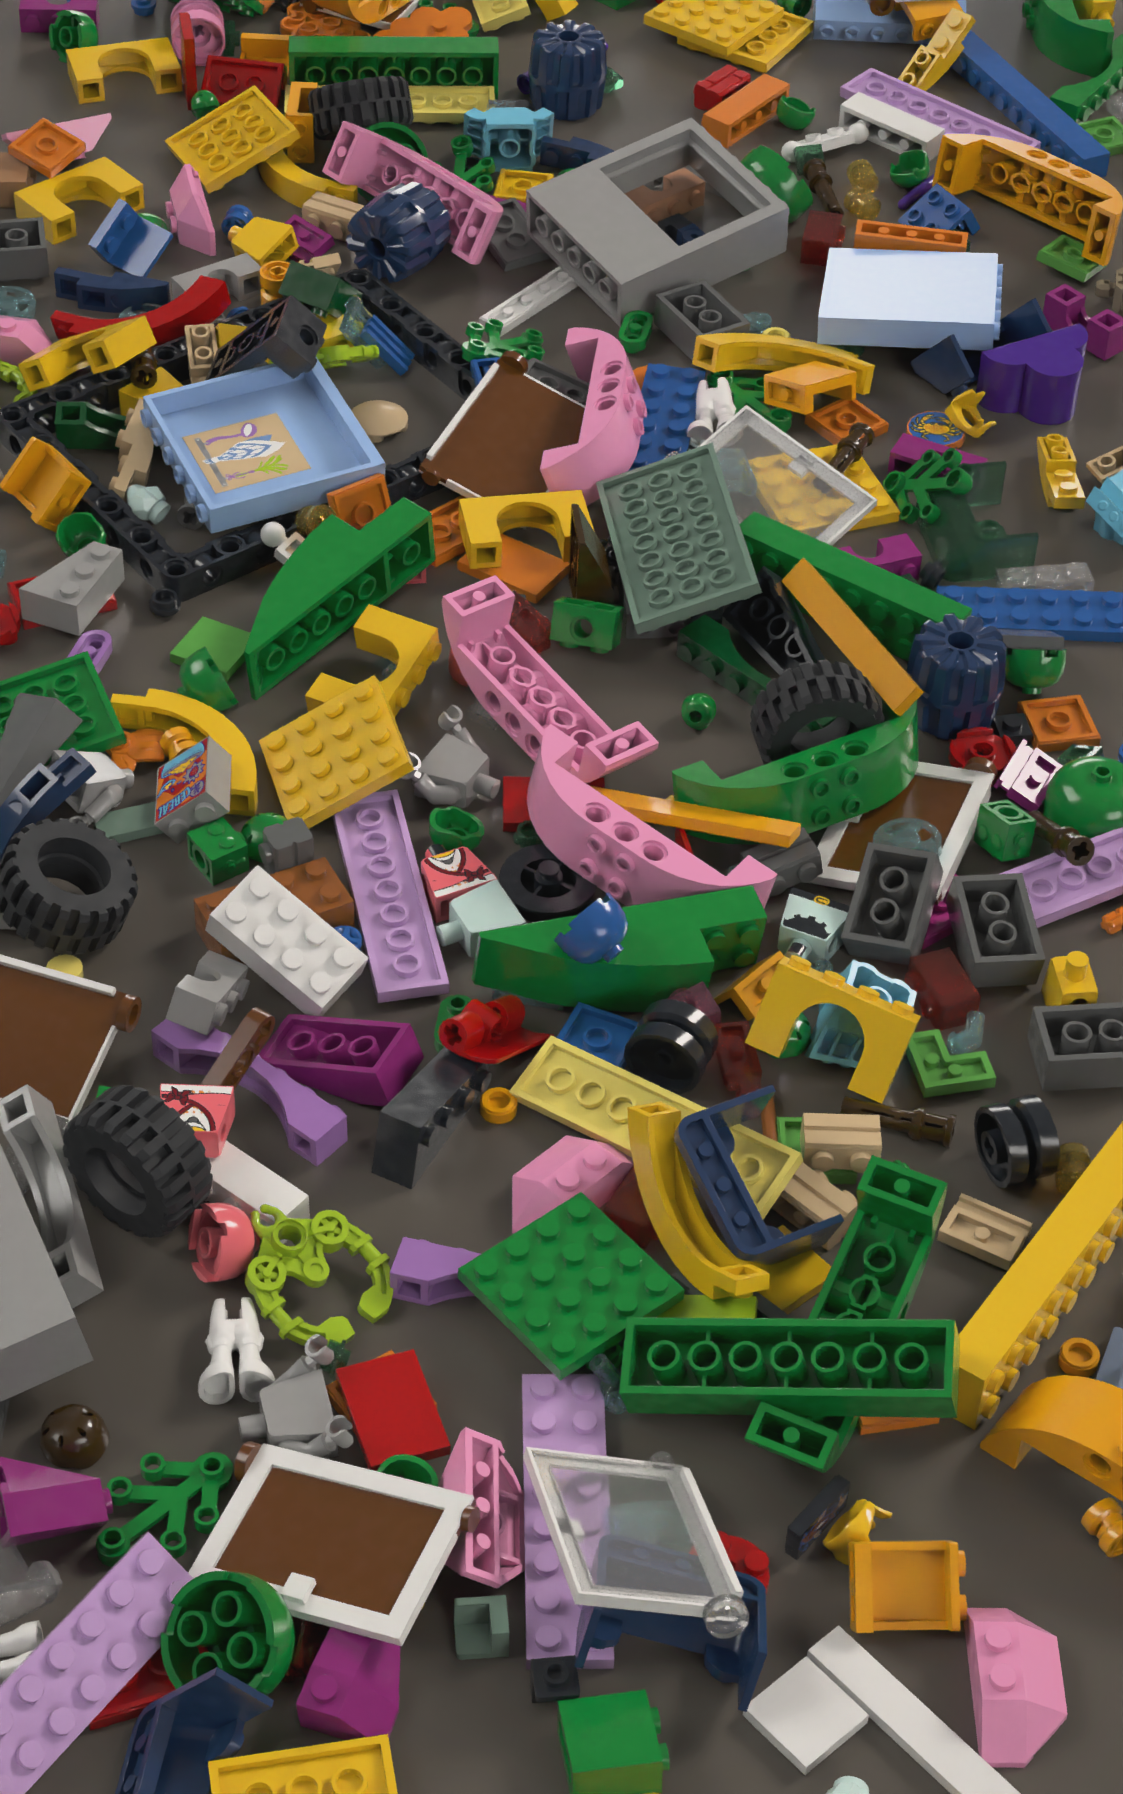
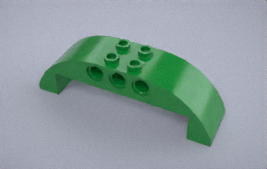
M1025 0L1023 2L1022 17L1026 18V29L1030 30L1035 45L1047 58L1066 69L1091 77H1097L1109 67L1114 30L1110 19L1079 20L1072 0Z
M882 699L884 722L723 780L703 760L673 770L674 801L801 823V828L804 827L808 834L869 812L895 798L914 778L919 758L917 700L900 717ZM685 829L688 835L712 842L741 845L763 844Z
M872 1155L857 1187V1211L808 1319H905L934 1241L948 1183ZM761 1401L744 1439L745 1442L824 1473L832 1468L841 1456L857 1427L859 1417L797 1416Z

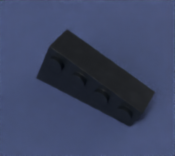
M765 566L756 574L762 593L746 600L731 603L722 614L780 676H782V671L788 668L793 670L800 667V663L810 662V664H816L817 660H825L791 592L782 583L783 578Z
M444 1047L380 1111L372 1173L412 1190L478 1096L487 1090L492 1078V1073L488 1071L489 1064L466 1059Z

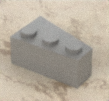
M93 541L19 588L22 619L80 636L125 580L122 549Z

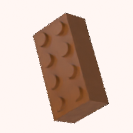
M326 857L269 874L331 927L351 926L355 928L354 901ZM238 885L195 898L196 931L208 951L211 950L245 964L205 931L210 914Z

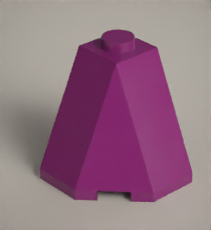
M0 1457V1539L2 1549L103 1527L109 1521L107 1514L113 1513L112 1498L108 1488L102 1489L100 1478Z

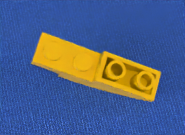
M953 7L926 47L920 45L898 79L927 91L945 74L965 48L962 41L976 22L974 17Z
M1059 434L1037 437L1040 477L1047 506L1054 509H1084L1086 497L1076 475L1077 460L1068 438Z

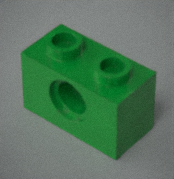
M562 596L554 601L550 640L559 641L560 646L567 648H577L578 645L590 647V651L595 653H609V650L611 651L620 645L624 607ZM582 619L591 623L592 633H587L582 629Z

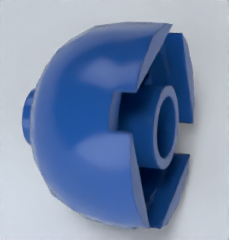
M608 892L603 900L601 898L597 899L568 924L572 928L565 935L560 932L554 939L563 952L575 961L582 964H593L603 958L609 963L624 950L620 943L627 934L628 922L626 914L619 903Z

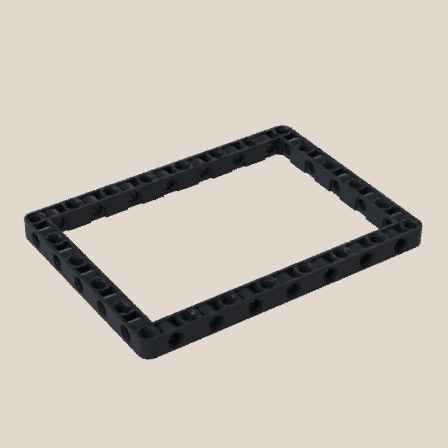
M353 269L335 276L363 293L361 299L347 310L344 316L356 312L367 321L375 315L415 354L413 359L462 399L465 401L468 399L476 386L470 370V362L462 357V345L370 272L363 269ZM280 297L214 323V327L218 323L249 327L284 301L286 297ZM185 335L153 348V354L157 359V368H164L179 382L190 378ZM131 359L117 368L96 374L90 372L0 408L1 444L16 458H18L31 437L44 441L58 450L92 482L73 512L91 513L103 526L106 533V543L109 546L122 549L123 559L155 590L161 588L172 589L177 593L181 602L190 600L278 561L274 557L278 546L269 547L261 540L260 532L266 523L277 522L281 524L285 529L287 538L297 532L306 539L316 527L331 515L327 502L258 521L257 524L243 530H235L207 542L205 546L190 553H176L166 544L164 537L146 521H141L122 498L112 489L108 490L99 482L98 476L80 459L76 460L66 451V446L53 435L56 432L55 414L57 402H88L106 411L120 407L119 390L132 383L130 378L132 370L130 365ZM479 366L481 376L483 378L484 373L482 370V366ZM432 446L411 454L410 458L396 464L385 466V481L391 506L403 497L410 501H415L446 487L440 483L436 486L428 485L422 479V473L418 472L421 463Z

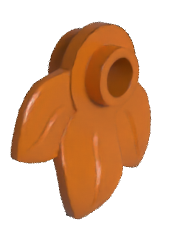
M150 728L139 729L131 733L124 731L127 743L105 750L120 769L129 768L133 772L137 762L164 761V752L160 745V739L164 733Z

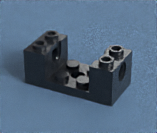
M290 295L219 348L205 380L268 365L266 362L267 358L292 379L303 372L308 373L317 363L315 357L318 350L324 344L325 339L323 336L327 325Z

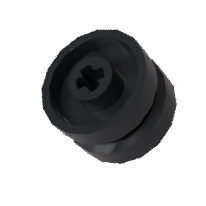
M661 999L651 1003L644 1011L637 1024V1028L625 1045L624 1059L633 1074L675 1094H684L692 1091L699 1083L706 1070V1065L712 1059L718 1047L719 1036L714 1024L702 1011L691 1004L679 1000Z
M1027 1094L1012 1098L1007 1105L997 1102L982 1106L977 1110L974 1120V1135L978 1154L989 1178L998 1187L1006 1188L1021 1184L1027 1177L1029 1179H1040L1051 1176L1058 1170L1060 1144L1057 1130L1049 1110L1036 1095Z

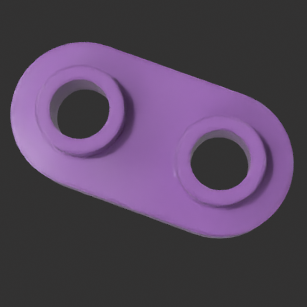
M90 630L83 633L68 657L88 651L99 674L113 651L111 635L103 630Z

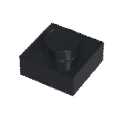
M1024 713L996 715L993 719L991 728L994 729V735L1003 738V734H1005L1014 742L1015 746H1019L1023 739L1028 741L1026 745L1031 744L1033 734Z

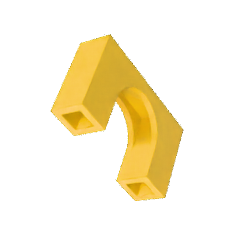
M168 37L66 49L68 74L79 104L105 101L103 78L122 71L138 72L149 77L156 94L182 91L181 67Z
M105 156L54 176L52 179H46L14 192L16 217L19 219L43 217L45 238L53 245L77 236L75 212L66 206V203L76 200H95L104 203L112 209L120 198L126 201L135 212L145 208L143 183Z
M144 315L60 339L18 364V367L29 392L52 386L68 375L89 365L93 374L117 368L157 342Z
M582 490L459 499V528L470 569L501 567V534L517 527H534L550 533L558 543L563 562H568L571 504L579 505L594 530Z
M368 604L353 626L356 648L386 658L397 666L389 677L380 681L395 719L401 707L405 708L416 685H420L423 682L426 670L432 661L435 662L439 658L442 644L439 642L438 628ZM321 672L305 695L308 712L354 687L356 684Z
M791 955L790 958L784 956L778 962L745 1043L779 1058L786 1049L800 1014L805 1009L822 1003L839 1005L850 1011L857 1018L864 1034V1049L847 1089L882 1104L921 1016L915 1014V1009L904 1002L894 1001L892 1004L879 998L880 993L870 987L860 985L859 988L845 983V977L829 970H825L822 973L810 968L812 964L804 958Z

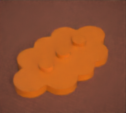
M295 2L288 6L287 17L280 21L281 35L371 36L368 32L361 30L359 22L317 10L311 14L307 13L303 6H300V2Z
M457 6L449 7L443 11H439L434 7H420L411 13L410 18H398L391 23L390 29L381 30L373 36L469 37L468 31L472 27V15L467 9Z

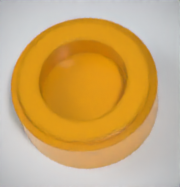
M495 1087L488 1089L481 1095L480 1114L486 1121L493 1124H504L516 1116L517 1098L509 1093V1089Z
M1084 1338L1066 1340L1062 1344L1058 1356L1060 1368L1069 1376L1090 1377L1097 1371L1100 1361V1352L1097 1346Z

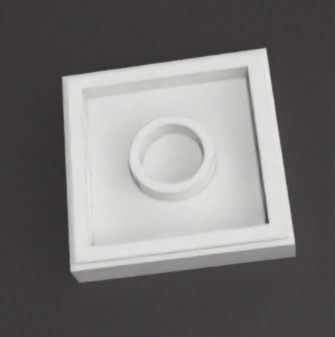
M807 1656L751 1700L747 1712L743 1711L742 1714L804 1775L809 1773L865 1726L869 1718V1714Z

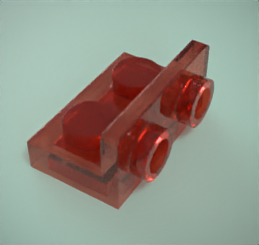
M515 590L512 591L515 598L509 625L537 653L549 649L551 646V623L549 619L539 613L527 599L521 597Z

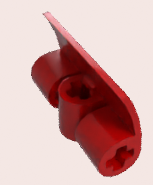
M506 994L486 1004L478 999L471 1000L460 1014L443 1021L438 1032L442 1045L448 1050L466 1059L485 1064H498L545 1043L550 1035L554 1036V1034L533 1032L522 1028L525 1007L522 1001L512 994Z

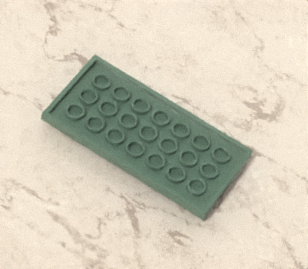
M713 442L596 482L637 634L654 631L659 627L683 621L691 616L709 610H716L721 606L739 600H746L762 593Z

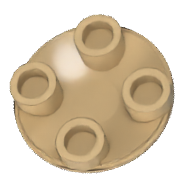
M384 400L367 401L351 410L372 443L382 442L384 437L404 432L408 428L407 412L400 405Z

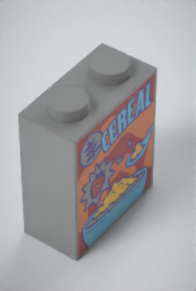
M210 736L157 768L154 825L177 844L187 838V832L215 821L230 812L232 755Z

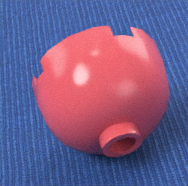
M228 1203L200 1204L203 1208L195 1209L192 1213L188 1231L189 1250L196 1249L199 1263L191 1262L198 1279L205 1283L221 1282L238 1277L247 1270L248 1265L253 1260L255 1252L259 1249L260 1237L254 1231L251 1220L243 1210Z

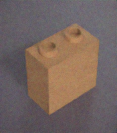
M0 152V208H15L14 192L34 185V180H37V170L8 154V152Z

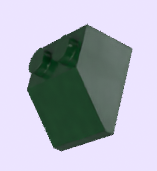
M292 260L278 292L286 298L292 295L304 306L311 308L313 314L324 319L328 315L339 318L356 304L363 295V293L338 277Z

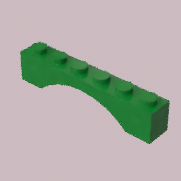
M1123 34L1113 41L1109 67L1103 73L1085 82L1062 86L1050 97V100L1076 123L1085 122L1094 111H1098L1106 100H1110L1117 90L1122 89Z

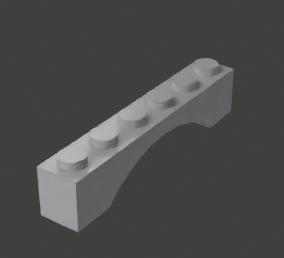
M26 1084L0 1100V1123L3 1134L11 1145L30 1185L39 1215L42 1241L73 1309L103 1292L104 1288L74 1179L67 1167L68 1158L64 1157L63 1154L64 1143L53 1103Z

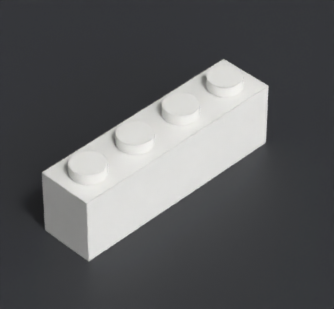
M860 92L840 105L839 127H843V130L848 131L849 127L854 123H863L869 131L867 140L899 154L910 150H923L927 152L929 161L938 156L942 135L945 134L944 128Z
M228 1141L225 1142L220 1156L209 1158L212 1166L210 1173L213 1174L210 1194L206 1201L231 1204L243 1210L250 1220V1213L254 1210L260 1213V1223L267 1227L273 1225L275 1219L272 1215L260 1211V1206L263 1204L278 1208L287 1218L310 1219L309 1195ZM285 1239L280 1240L282 1244H284L287 1241Z

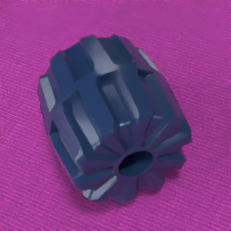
M565 20L563 24L556 25L552 21L546 23L545 30L537 29L534 32L528 74L530 99L536 111L545 108L554 113V120L577 121L578 119L591 117L595 114L596 109L601 108L607 75L606 44L602 32L596 30L593 25L589 23L577 25L574 20Z
M410 182L406 185L400 183L370 200L351 218L347 226L350 232L346 237L347 248L355 252L354 263L358 269L366 268L379 280L387 278L389 283H396L428 265L443 251V246L449 242L452 231L449 229L451 217L448 209L442 204L440 196L434 190L430 191L423 187L422 183Z
M952 613L945 614L943 621L935 623L930 619L923 623L920 634H915L906 672L924 691L917 699L918 729L921 732H927L937 736V739L948 741L949 739H956L957 733L966 728H989L992 725L1003 693L1007 647L1003 643V636L996 627H984V621L976 616H968L965 620H959Z

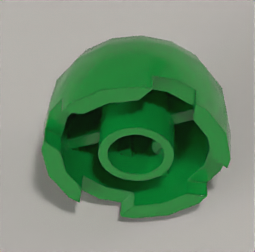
M75 10L57 12L56 15L58 17L55 24H50L49 41L51 49L56 50L60 56L58 59L60 62L67 63L66 49L98 45L97 27L87 14Z
M205 646L185 659L179 671V678L182 687L177 689L179 694L198 700L220 713L239 704Z
M1007 648L1005 678L1012 685L1022 687V693L1041 694L1042 688L1053 686L1062 677L1066 664L1067 649Z

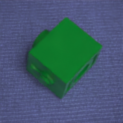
M1008 799L980 804L973 841L1001 862L1027 858L1030 856L1037 820Z
M223 817L187 832L188 858L212 886L249 871L247 842L243 834L239 831L236 832Z

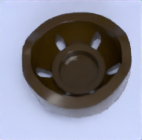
M68 1404L55 1409L44 1420L40 1432V1447L43 1455L55 1466L60 1468L86 1469L93 1466L102 1457L107 1449L110 1435L104 1420L96 1411L85 1405Z

